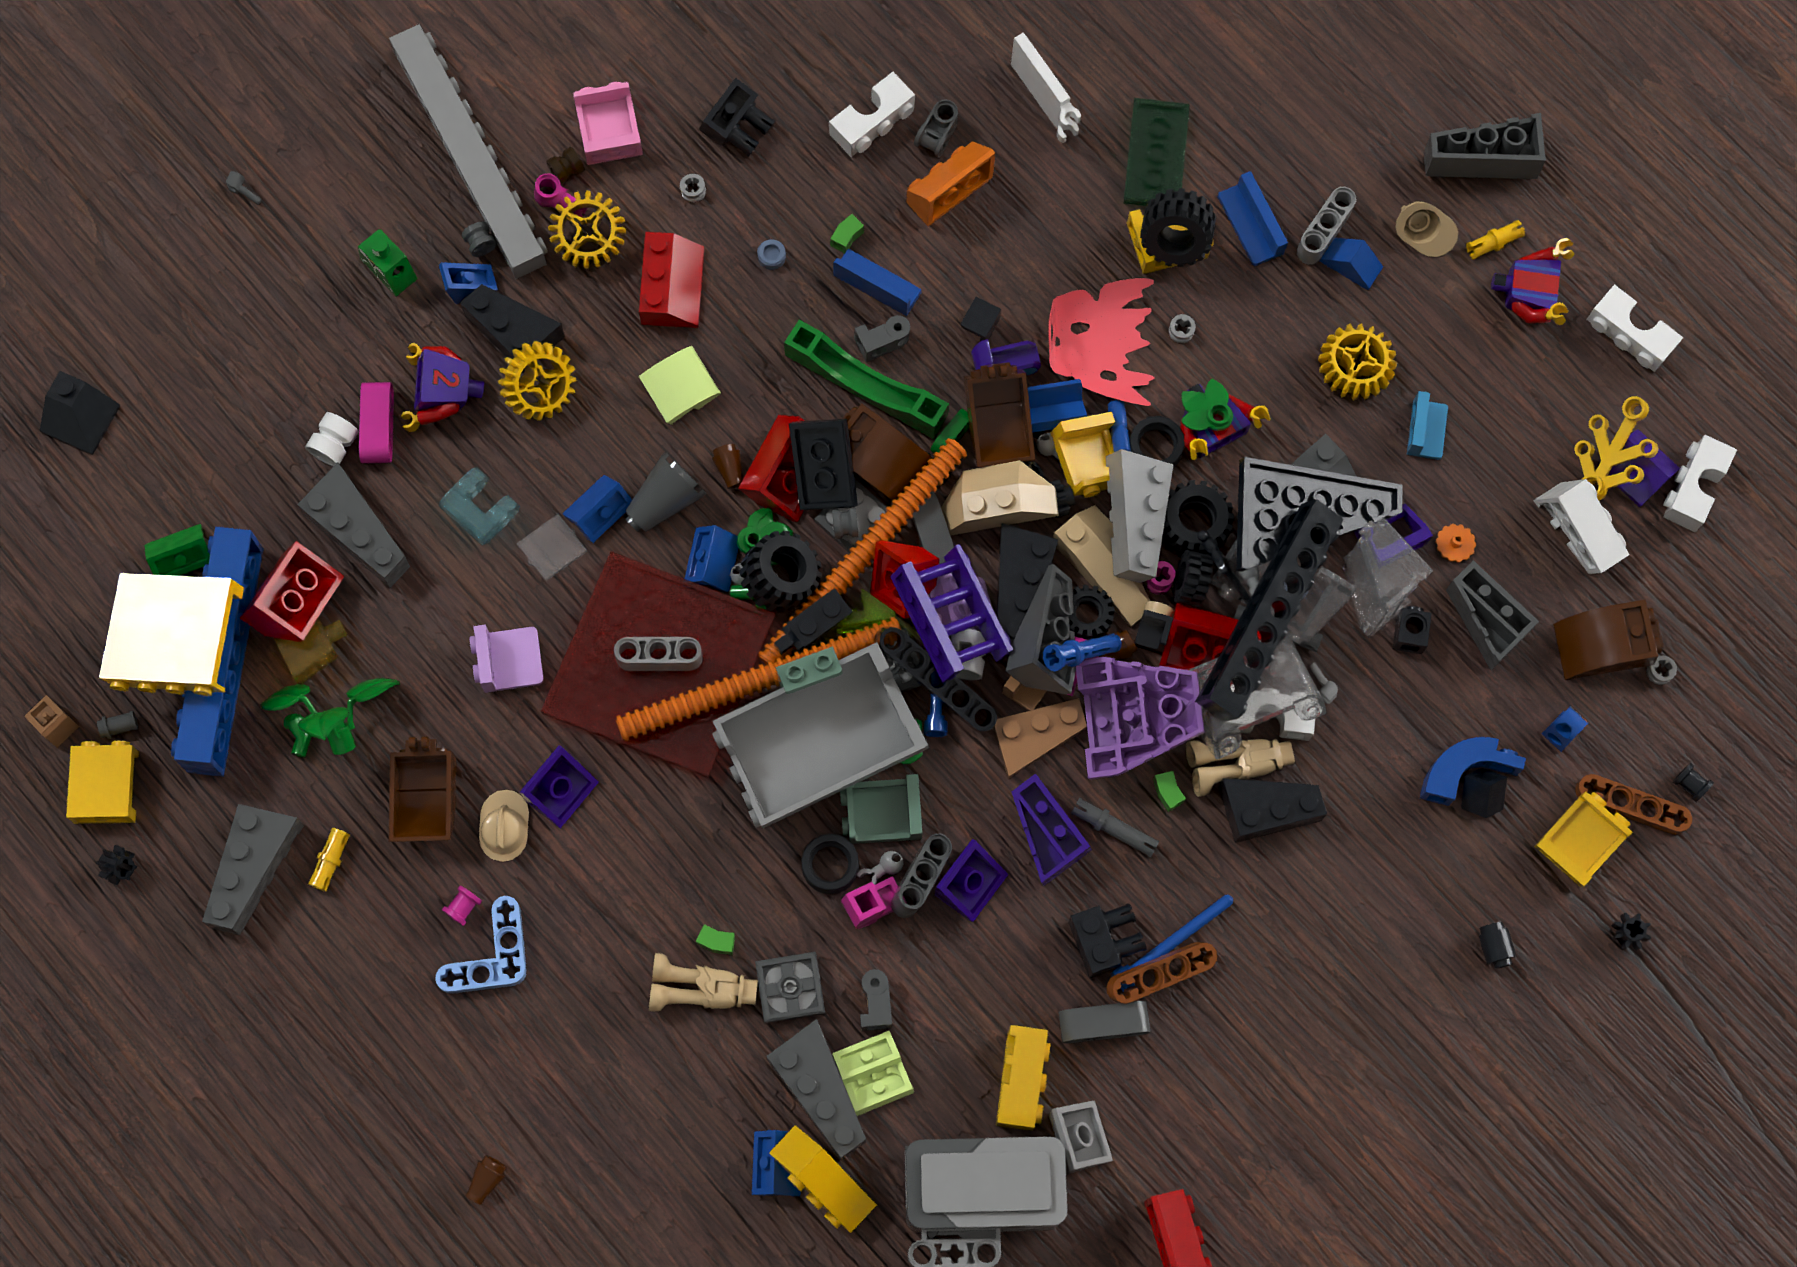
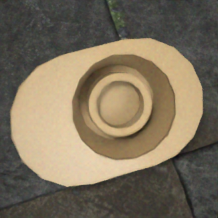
M1414 202L1408 206H1402V212L1396 220L1395 228L1397 235L1404 242L1429 257H1438L1453 249L1458 239V230L1450 217L1426 202Z
M510 790L497 791L490 795L483 803L479 827L480 846L484 853L493 860L501 862L513 860L526 847L529 810L528 804L517 792Z

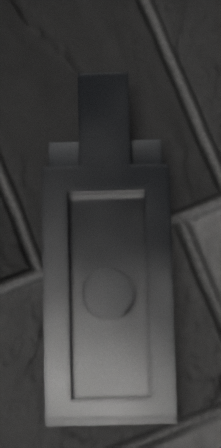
M834 588L789 621L782 628L785 635L778 639L774 646L781 655L793 646L797 651L803 647L806 648L850 616L853 611Z

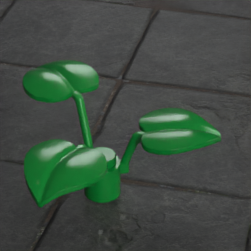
M374 678L358 683L346 693L349 698L347 708L335 707L323 712H317L309 699L304 696L311 691L310 687L303 684L290 685L274 692L260 704V707L263 710L276 711L287 708L297 701L303 702L311 714L298 722L299 729L324 741L328 738L333 754L340 755L350 752L356 747L351 732L355 728L353 722L354 704L370 700L394 685H400V681L389 678Z

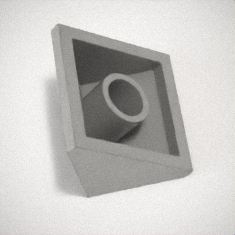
M1095 1100L1054 1108L1049 1112L1048 1115L1055 1138L1064 1145L1066 1175L1113 1161Z

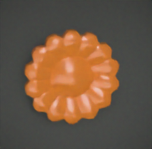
M1451 524L1450 526H1444L1442 531L1438 532V538L1435 540V543L1438 545L1437 551L1441 553L1443 558H1447L1450 562L1456 561L1460 563L1462 560H1468L1469 556L1474 554V548L1476 547L1474 542L1475 536L1471 534L1470 529L1464 528L1461 524L1458 526Z

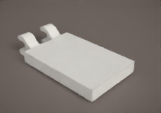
M1024 32L1014 37L1011 66L1056 127L1058 140L1064 143L1067 137L1063 132L1064 130H1071L1074 136L1078 135V125L1070 117H1073L1079 123L1081 114L1078 109L1072 106L1070 96Z

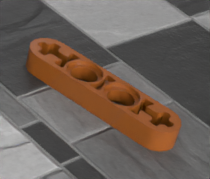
M1589 774L1580 779L1576 784L1575 792L1577 797L1584 792L1588 793V789L1584 786L1590 782L1594 784L1593 789L1603 792L1606 787L1609 788L1604 796V800L1607 803L1605 808L1609 812H1618L1623 817L1675 835L1681 834L1690 828L1692 824L1691 812L1684 806L1607 778ZM1595 792V793L1598 794L1601 798H1602L1603 795H1604V794H1602V793ZM1613 792H1622L1626 796L1627 803L1624 807H1618L1612 802ZM1642 802L1653 804L1656 810L1654 817H1646L1642 814L1640 809ZM1678 813L1680 815L1679 820L1683 821V823L1676 827L1673 819L1665 817L1659 821V818L1662 814L1672 817Z
M1191 943L1113 976L1107 983V994L1115 1002L1124 1004L1133 1002L1209 970L1217 961V951L1209 943ZM1200 950L1206 951L1203 961H1189L1188 958L1199 956ZM1178 958L1182 965L1181 971L1177 975H1172L1169 971L1170 962ZM1148 969H1151L1155 973V981L1151 986L1147 987L1143 983V974ZM1121 983L1127 985L1135 983L1136 987L1131 986L1125 989L1124 995L1117 993V990L1121 988Z

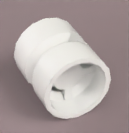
M326 412L318 425L320 433L312 434L305 449L320 461L334 466L337 462L341 463L346 454L344 447H350L359 431L342 417Z
M972 629L951 635V642L956 651L985 642L982 633ZM982 656L963 662L962 664L965 669L956 677L965 680L982 679L985 661L981 658Z

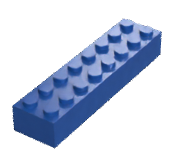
M215 527L214 536H210L208 541L210 559L209 564L204 566L203 577L231 578L244 587L242 599H232L217 683L225 688V693L212 692V696H202L193 693V691L185 690L184 694H182L184 698L183 709L178 710L176 724L179 727L178 737L172 741L171 755L187 773L224 777L250 625L241 620L240 616L256 594L264 549L251 530Z

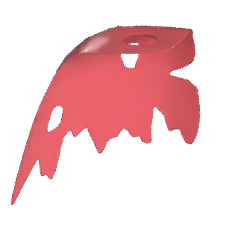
M1134 278L1107 283L1100 289L1098 301H1095L1086 290L1071 291L1053 299L1048 327L1049 362L1053 372L1065 377H1074L1075 380L1080 379L1083 388L1128 403L1150 406L1151 403L1132 387L1148 385L1149 381L1155 379V377L1126 370L1123 365L1129 363L1125 356L1127 353L1150 345V342L1141 338L1140 332L1135 328L1144 322L1145 316L1149 315L1152 309H1123L1122 307L1129 301L1143 297L1141 290L1153 285L1154 280ZM1081 322L1090 325L1086 332L1075 334L1071 331L1073 323ZM1051 324H1052V328H1053V337H1052V340H1051ZM1056 337L1060 340L1059 346L1055 345ZM1104 370L1114 372L1117 380L1109 381L1100 377V374Z

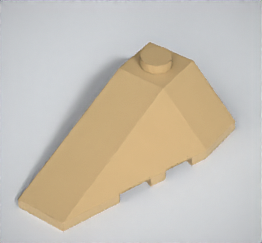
M1094 505L1075 514L1054 532L1053 538L1058 539V551L1092 587L1095 585L1099 587L1098 591L1102 592L1105 590L1107 592L1106 597H1111L1113 601L1112 607L1114 606L1115 611L1130 627H1133L1141 620L1146 603L1150 599L1142 583L1114 576L1111 538L1114 537L1113 523Z

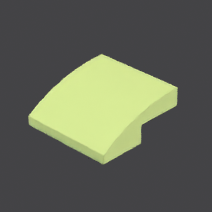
M692 346L665 358L639 375L665 421L671 425L692 409L699 410L721 394Z
M890 1031L832 1053L856 1116L914 1093Z

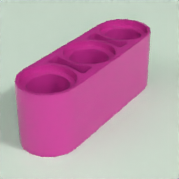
M392 382L361 383L359 457L362 464L392 462L394 389Z

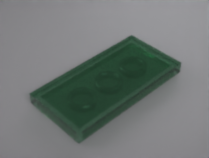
M1134 98L1123 204L1148 206L1150 199H1155L1156 194L1159 192L1166 194L1167 189L1173 188L1174 191H1178L1179 188H1182L1190 104Z

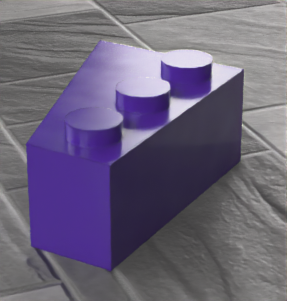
M1036 773L1011 791L1040 881L1045 886L1092 851V848Z

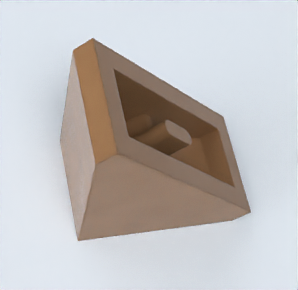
M47 695L24 716L42 736L57 748L79 728Z

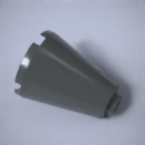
M666 451L661 455L626 509L629 516L625 520L637 532L641 528L647 532L707 494L704 489L699 493L697 492L695 487L698 483L676 461L670 464L666 460L670 456Z

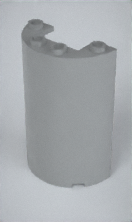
M877 642L840 659L839 663L843 674L791 694H786L782 687L713 721L717 731L713 732L712 735L719 749L725 747L734 763L733 766L729 767L736 783L742 782L746 789L741 794L750 810L748 812L756 828L759 826L766 828L929 749Z

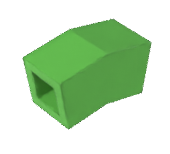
M851 214L836 228L830 238V246L845 253L852 243L864 233V225Z
M1173 771L1154 776L1153 781L1157 796L1168 812L1184 803L1186 798L1177 786Z
M704 924L696 944L713 953L733 955L735 934L717 931Z

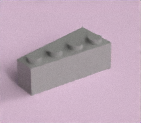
M1123 449L1106 456V467H1109L1110 476L1107 486L1108 493H1111L1112 505L1109 515L1110 522H1113L1114 537L1111 538L1113 573L1115 577L1142 583L1155 578L1157 574L1174 464Z

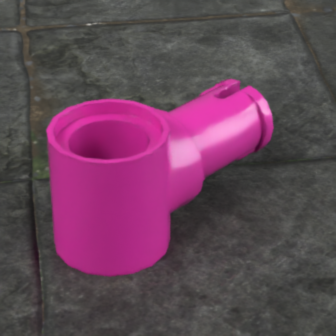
M542 174L537 178L534 198L540 206H552L556 209V205L560 204L566 208L567 204L564 201L566 196L570 198L572 203L576 201L575 197L568 194V190L561 186L559 179L555 175ZM548 186L555 192L547 195L542 193L540 189ZM588 207L578 209L573 213L582 218V214H585Z

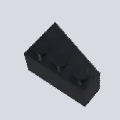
M1223 778L1218 785L1235 843L1321 822L1327 815L1319 785Z

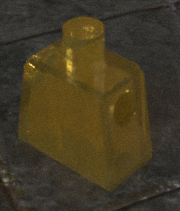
M318 617L301 643L274 638L293 678L298 684H302L338 658L332 643L348 636L340 619L324 627Z

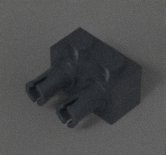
M735 78L703 120L699 131L721 147L725 142L732 143L749 157L759 142L741 130L739 122L746 120L766 135L775 120L755 106L758 94Z
M1130 903L1107 912L1101 910L1099 905L1070 916L1068 924L1089 979L1115 970L1121 965L1122 958L1147 950L1145 941L1140 942L1143 939L1141 932L1117 941L1111 937V929L1136 922L1134 912L1131 913L1132 907Z

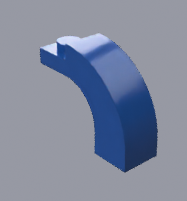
M1475 737L1463 740L1448 748L1430 767L1423 781L1420 799L1449 806L1456 798L1459 780L1463 772L1480 767L1517 776L1524 770L1526 758L1518 756L1516 751L1510 749H1500V751H1497L1499 739Z

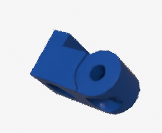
M1570 706L1541 734L1562 752L1588 722Z

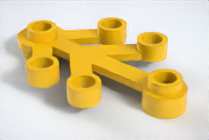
M1629 397L1623 403L1622 412L1625 419L1611 444L1606 432L1609 427L1607 418L1599 414L1590 418L1589 428L1594 432L1601 462L1596 470L1591 458L1595 452L1593 444L1582 440L1575 445L1574 451L1580 459L1584 474L1582 479H1587L1592 485L1598 483L1597 499L1599 501L1606 496L1609 488L1627 482L1638 484L1644 478L1643 470L1636 465H1630L1626 467L1624 472L1608 476L1613 466L1641 456L1652 458L1658 453L1657 443L1650 439H1644L1638 445L1622 450L1637 421L1643 420L1648 415L1649 406L1640 397ZM1641 405V412L1638 415H1634L1635 407ZM1602 419V426L1596 429V421ZM1652 444V450L1649 453H1645V446ZM1584 445H1588V452L1582 455L1581 448ZM1633 470H1637V477L1630 479V473Z

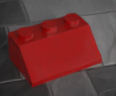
M645 232L639 302L641 325L699 328L704 246L675 233Z
M778 415L738 489L758 505L770 508L773 512L793 522H798L804 510H800L789 423L805 420L799 416Z
M295 541L281 555L240 616V619L264 636L301 643L343 580L344 575L302 544Z
M1177 603L1159 666L1195 671L1198 673L1199 681L1206 682L1239 620ZM1257 631V637L1261 642V635L1259 631ZM1244 656V663L1248 666L1247 658ZM1231 681L1230 688L1232 689V686H1234V684Z
M1184 1189L1151 1196L1144 1201L1163 1267H1212L1209 1257H1203L1200 1245L1204 1244L1203 1234L1199 1226H1194L1191 1214L1195 1213L1194 1204L1190 1195L1185 1196Z

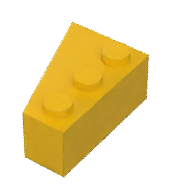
M1015 1025L1010 1026L1006 1039L996 1126L1033 1131L1035 1123L1041 1124L1043 1105H1039L1038 1100L1039 1093H1044L1047 1074H1043L1042 1071L1044 1061L1048 1062L1050 1054V1043H1046L1048 1030Z
M796 1125L769 1152L790 1174L787 1179L799 1191L805 1189L809 1193L806 1196L807 1200L818 1210L823 1207L827 1211L824 1217L836 1229L842 1225L851 1233L877 1206L838 1163Z

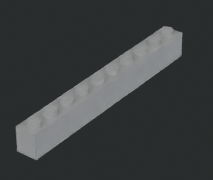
M420 24L390 37L389 40L394 54L479 212L490 228L492 236L497 241V245L514 277L518 279L547 265L544 254L548 253L542 238H535L532 232L535 230L530 216L528 214L523 216L520 207L523 205L517 192H510L507 186L510 183L509 178L503 167L497 168L495 161L498 159L492 146H485L482 140L485 138V134L478 122L473 124L470 118L473 115L472 110L466 99L460 100L458 93L461 91L455 78H448L445 71L449 69L443 56L435 54L433 49L436 48V44L430 32L424 33Z

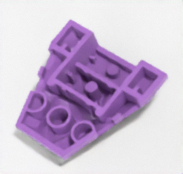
M1110 657L1086 659L1076 666L1078 691L1084 695L1089 739V748L1085 749L1089 780L1119 776L1205 733L1202 706L1195 702L1200 693L1197 672L1164 666H1147L1134 661L1131 663L1117 661Z

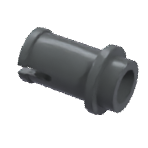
M130 711L129 713L110 718L102 716V720L97 721V727L101 738L107 737L112 739V735L134 729L137 730L138 722L134 711Z

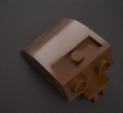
M1010 362L983 365L980 366V369L970 371L971 376H963L969 426L977 467L1019 460L1021 462L1035 460L1026 372L1022 369H1017V365H1010Z
M862 403L858 408L854 406L842 418L847 419L854 472L892 501L898 499L897 495L899 493L905 492L903 488L910 486L909 481L916 479V473L922 472L921 468L924 465H928L927 461L934 459Z
M1646 599L1589 610L1553 624L1565 680L1655 665L1658 654H1661L1662 649H1664L1658 619H1655L1653 608L1647 607Z
M428 736L421 737V740H418L416 737H409V740L405 741V749L400 750V752H390L389 842L450 840L455 816L456 758L452 751H448L445 748H437L436 739H429Z

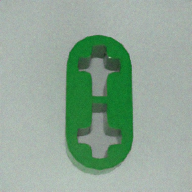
M964 408L958 411L937 437L930 449L932 453L940 452L939 447L941 445L945 446V441L948 438L959 442L970 428L968 412Z

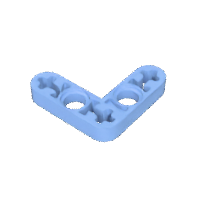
M502 896L496 899L492 905L496 958L443 965L438 969L435 978L437 985L442 991L453 994L515 986L525 979L527 970L521 909L514 898ZM508 903L511 908H514V911L509 913V921L511 924L517 923V926H505L499 929V924L505 925V918L502 913H498V910L503 909V904ZM508 932L516 934L518 938L516 946L511 949L503 948L500 943L502 936ZM519 953V957L513 956V963L516 968H520V972H516L515 978L510 979L508 974H504V970L509 969V959L507 957L502 959L501 956L502 954L514 955ZM481 966L488 968L490 975L486 982L477 983L473 980V972L476 968ZM467 968L466 976L469 985H464L465 981L463 979L454 980L451 987L446 982H442V979L448 976L449 971H452L455 976L464 975L462 969Z

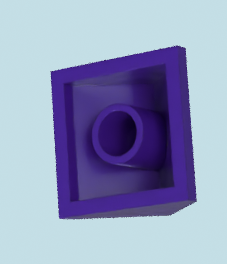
M1637 429L1630 434L1622 450L1638 445L1642 440L1648 438ZM1652 444L1645 446V453H1649L1652 450ZM1658 448V453L1652 458L1641 456L1613 466L1608 476L1624 472L1626 467L1630 465L1640 467L1644 472V478L1640 483L1632 484L1627 482L1617 486L1640 508L1680 468ZM1633 470L1630 473V479L1637 477V470Z
M559 745L522 788L520 793L524 801L557 827L561 828L599 782Z
M972 839L937 885L935 896L963 917L974 922L1008 876V873L976 840Z

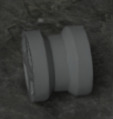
M486 222L474 223L462 232L461 236L466 243H469V251L474 257L486 255L497 246L494 236L489 234L490 228Z
M849 508L846 512H841L838 509L832 510L835 539H841L843 535H850L852 538L858 537L856 508Z

